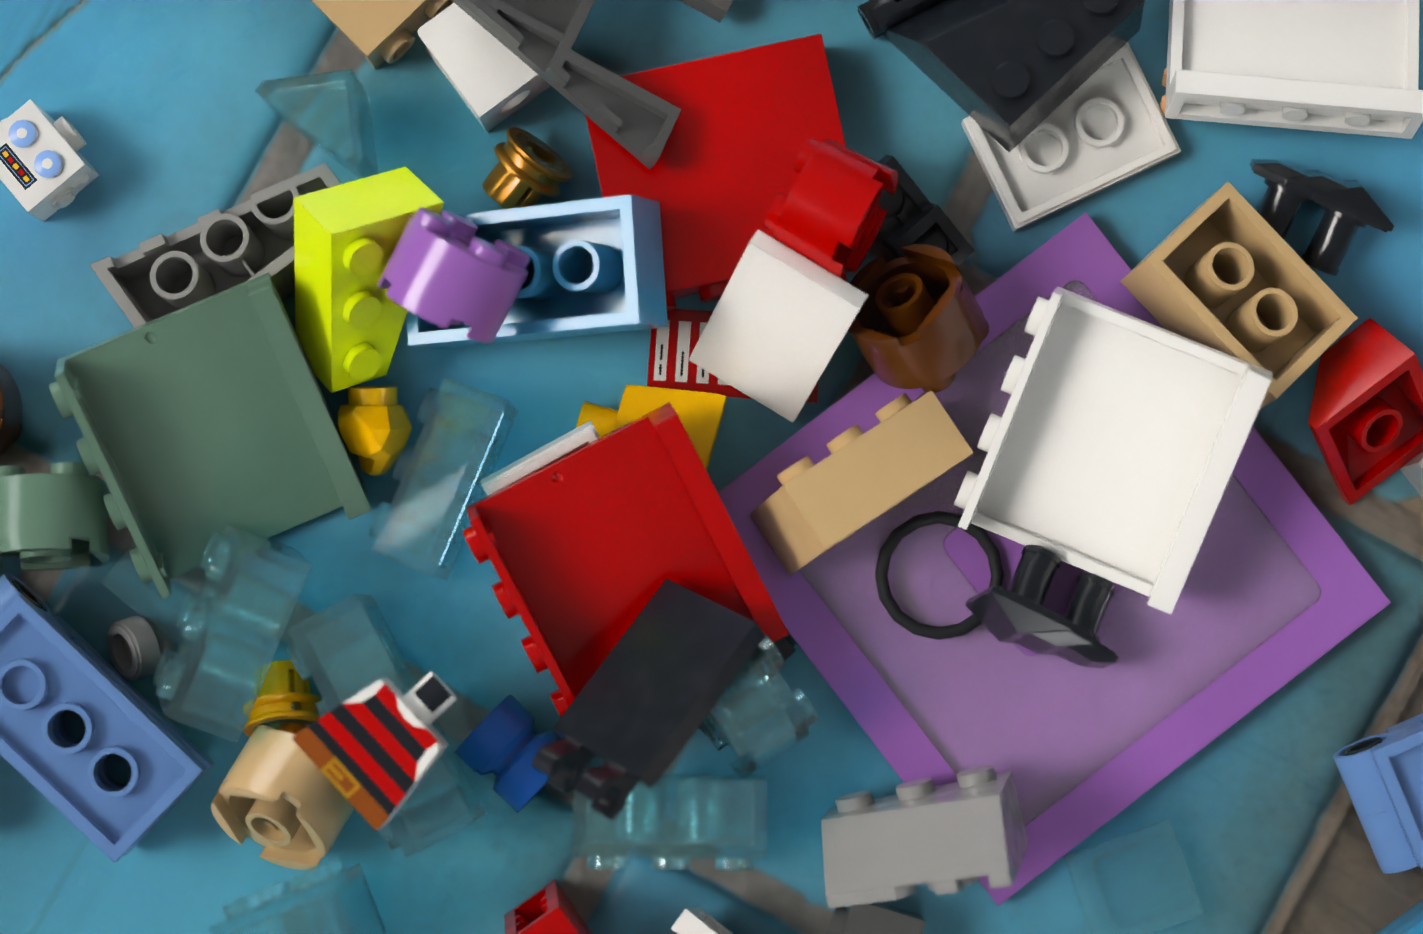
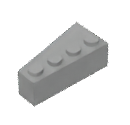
M323 163L250 195L251 200L223 212L220 209H216L198 217V223L168 236H164L161 233L138 243L140 247L114 259L108 256L90 264V267L134 328L268 272L281 300H283L295 291L294 197L343 183L327 164Z

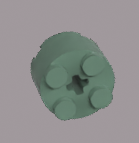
M80 462L55 463L50 465V473L26 474V469L20 466H0V568H3V557L20 558V570L31 571L91 566V554H94L102 563L110 559L109 513L103 496L108 494L106 482L100 479L99 476L89 475L85 464Z

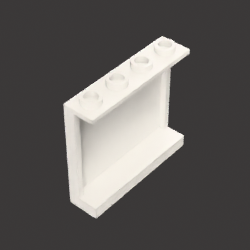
M1170 0L1165 118L1412 139L1423 123V90H1418L1420 0Z
M1057 287L1053 291L1050 300L1038 297L1032 309L1024 332L1034 335V340L1026 359L1015 355L1006 373L1001 390L1011 394L1003 416L1000 417L991 413L983 430L977 448L988 453L979 475L968 470L959 489L954 505L965 510L958 527L967 530L970 523L1022 545H1036L1055 553L1063 562L1148 596L1147 605L1171 615L1272 381V372Z

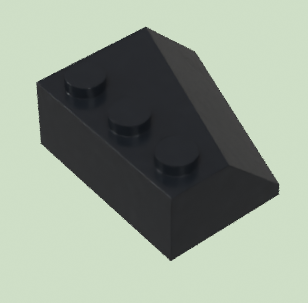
M942 0L931 8L891 27L883 35L1008 152H1011L1140 30L1144 0Z

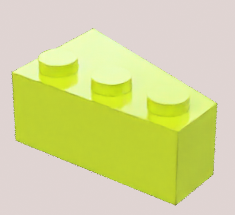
M406 166L294 197L295 332L315 376L331 393L387 375L408 310L386 295L389 288H379L377 284L411 215L416 214L419 207L440 214L444 201Z

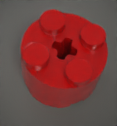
M810 137L803 145L796 159L794 172L798 173L799 176L789 196L783 193L777 195L768 211L764 227L772 231L770 237L847 282L844 268L855 273L870 250L887 214L886 210L877 205L882 190L894 195L898 182V172L831 139H825L820 142Z

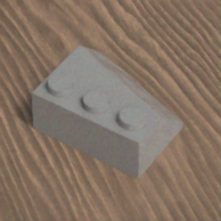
M985 765L957 773L958 782L934 786L932 778H921L897 785L895 787L897 794L873 799L872 792L864 790L837 797L835 799L836 807H831L821 819L825 895L828 908L898 900L915 893L916 884L928 883L929 890L935 891L936 895L958 893L963 889V886L979 880V876H988L990 888L1012 886L1029 845L1012 770L995 774L993 765Z

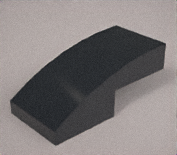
M886 154L878 162L897 171L898 182L894 195L882 190L877 205L886 210L887 214L877 234V238L895 258L905 255L901 247L913 244H926L943 249L951 256L956 266H959L975 250L942 209L927 199L894 156Z

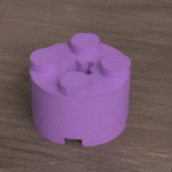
M419 207L417 213L411 215L377 284L378 287L389 288L386 295L390 299L437 326L447 330L450 324L459 325L460 322L470 325L465 336L466 338L483 343H493L528 274L525 268L531 257L519 248L504 241L496 240L493 245L474 237L478 227L455 213L443 210L440 215L429 209Z

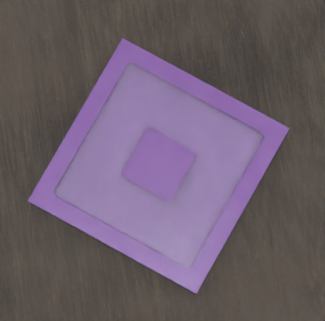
M1086 212L975 296L989 324V333L970 361L955 373L952 384L946 389L934 393L974 452L972 455L789 576L749 514L782 487L777 476L806 456H809L814 465L827 458L832 453L826 444L858 424L863 433L880 424L875 413L904 393L908 395L912 402L927 393L922 388L902 389L892 387L882 382L874 373L718 492L787 631L903 783L921 778H932L934 786L958 782L957 773L985 765H993L995 774L1012 770L1029 845L1012 886L990 888L988 876H979L980 879L978 881L997 906L1001 905L1391 603L1252 425L1172 614L1170 615L1147 605L1148 596L1109 581L1115 586L1116 590L1114 595L1111 596L1096 635L1099 636L1101 644L1116 653L1119 657L1117 663L1103 669L1081 667L1056 655L1037 654L1017 643L999 642L983 624H980L963 636L937 640L914 635L893 621L879 600L875 579L879 551L893 529L914 515L935 511L963 515L965 509L954 505L957 494L968 470L978 475L988 452L977 448L990 414L993 413L1000 417L1004 414L1011 394L1002 391L1001 386L1013 357L1017 355L1026 359L1035 336L1024 332L1037 298L1042 297L1050 300L1053 291L1057 287H1061L1165 329L1120 282L1131 269ZM944 524L919 527L904 537L891 555L888 570L891 595L901 610L919 623L937 627L958 624L971 616L973 613L965 606L967 600L988 589L991 578L988 557L978 541L961 528ZM986 530L999 550L1004 573L1002 587L1008 590L1021 559V552L1026 546ZM1062 561L1060 567L1056 570L1042 606L1063 616L1076 585L1077 576L1081 573L1090 572Z

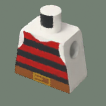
M430 671L405 695L390 679L381 678L299 731L291 739L377 831L385 827L394 818L448 747L447 741L431 723L457 700V697L433 671Z

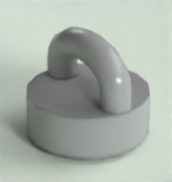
M131 616L115 621L110 626L107 635L110 658L118 672L128 680H138L152 675L158 669L170 665L173 661L175 644L172 636L157 620L146 616Z

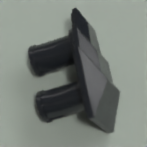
M1252 159L1249 164L1253 173L1266 178L1264 183L1269 186L1257 212L1283 239L1302 202L1309 203L1312 200L1321 204L1320 208L1325 210L1305 254L1303 253L1301 257L1307 265L1337 276L1338 268L1359 226L1365 228L1366 225H1370L1386 233L1388 230L1391 232L1394 225L1357 180H1339L1318 170H1300L1278 160Z
M1026 545L1023 548L1021 559L1008 590L995 585L968 599L965 604L999 642L1017 643L1037 654L1056 655L1081 667L1103 669L1118 661L1119 657L1116 653L1101 644L1099 636L1096 635L1111 596L1115 593V586L1097 575L1081 573L1076 578V585L1063 616L1043 607V602L1056 570L1062 562L1055 553L1043 547Z

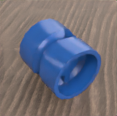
M510 694L468 735L456 749L455 753L480 776L493 773L496 776L493 790L519 813L548 783L549 777L531 765L536 753L544 745L559 740L550 731L536 734L532 730L535 718Z

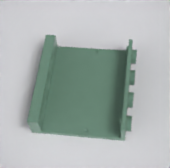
M269 272L56 361L55 378L57 381L49 384L55 404L64 419L71 416L75 417L84 436L76 441L82 460L91 475L98 472L102 473L111 492L103 496L111 520L118 530L128 527L137 546L130 550L134 567L144 584L154 581L162 599L171 596V579L335 509L343 507L348 520L372 511L364 484L338 431L336 421Z

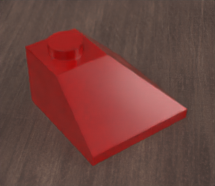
M1371 318L1367 319L1321 354L1308 419V425L1342 499L1349 506L1423 451V371L1416 354Z

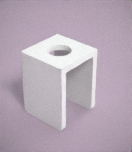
M455 3L448 6L418 29V35L426 45L428 54L486 132L550 87L548 82Z

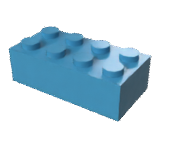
M622 195L459 214V216L471 221L478 227L474 237L493 245L496 240L504 241L519 248L531 257L525 268L528 274L494 342L483 343L466 338L465 336L470 325L460 322L459 325L450 324L446 330L409 310L406 315L408 346L435 349L668 327L660 202L635 195Z

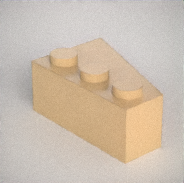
M932 390L914 402L904 393L875 413L880 424L865 433L862 432L858 424L854 425L826 444L832 453L827 458L814 465L809 456H806L777 476L782 487L749 515L789 576L974 453Z

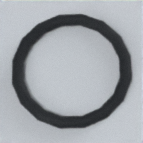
M944 511L914 515L893 529L879 551L875 570L879 600L893 621L914 635L942 640L963 636L982 624L974 614L958 624L942 627L919 623L901 610L891 595L888 580L891 555L904 537L919 527L934 524L958 527L962 515ZM970 523L967 530L961 528L978 541L988 557L991 573L989 588L995 585L1002 587L1004 573L1000 553L986 530Z

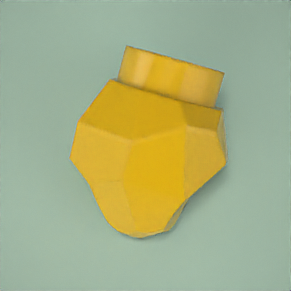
M395 386L348 387V404L340 405L338 411V431L350 453L357 454L362 471L372 476L382 475L391 468L407 443L412 430L408 412L402 404H398V388Z

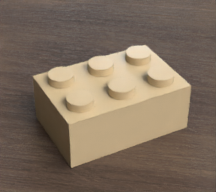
M1229 181L1199 205L1120 281L1166 330L1271 371L1272 381L1260 409L1276 400L1358 319Z

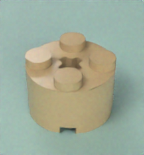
M259 725L253 731L219 786L217 794L212 801V813L220 827L240 845L243 844L248 836L253 841L264 846L259 857L286 868L298 870L312 869L319 864L322 857L324 859L329 853L355 807L291 739L296 734L276 730L267 725Z

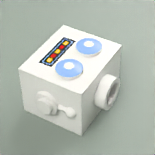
M30 99L8 118L0 121V180L26 211L44 222L58 209L68 206L75 199V195L96 179L99 174L79 151L87 144L86 141L63 115L54 122L45 110Z

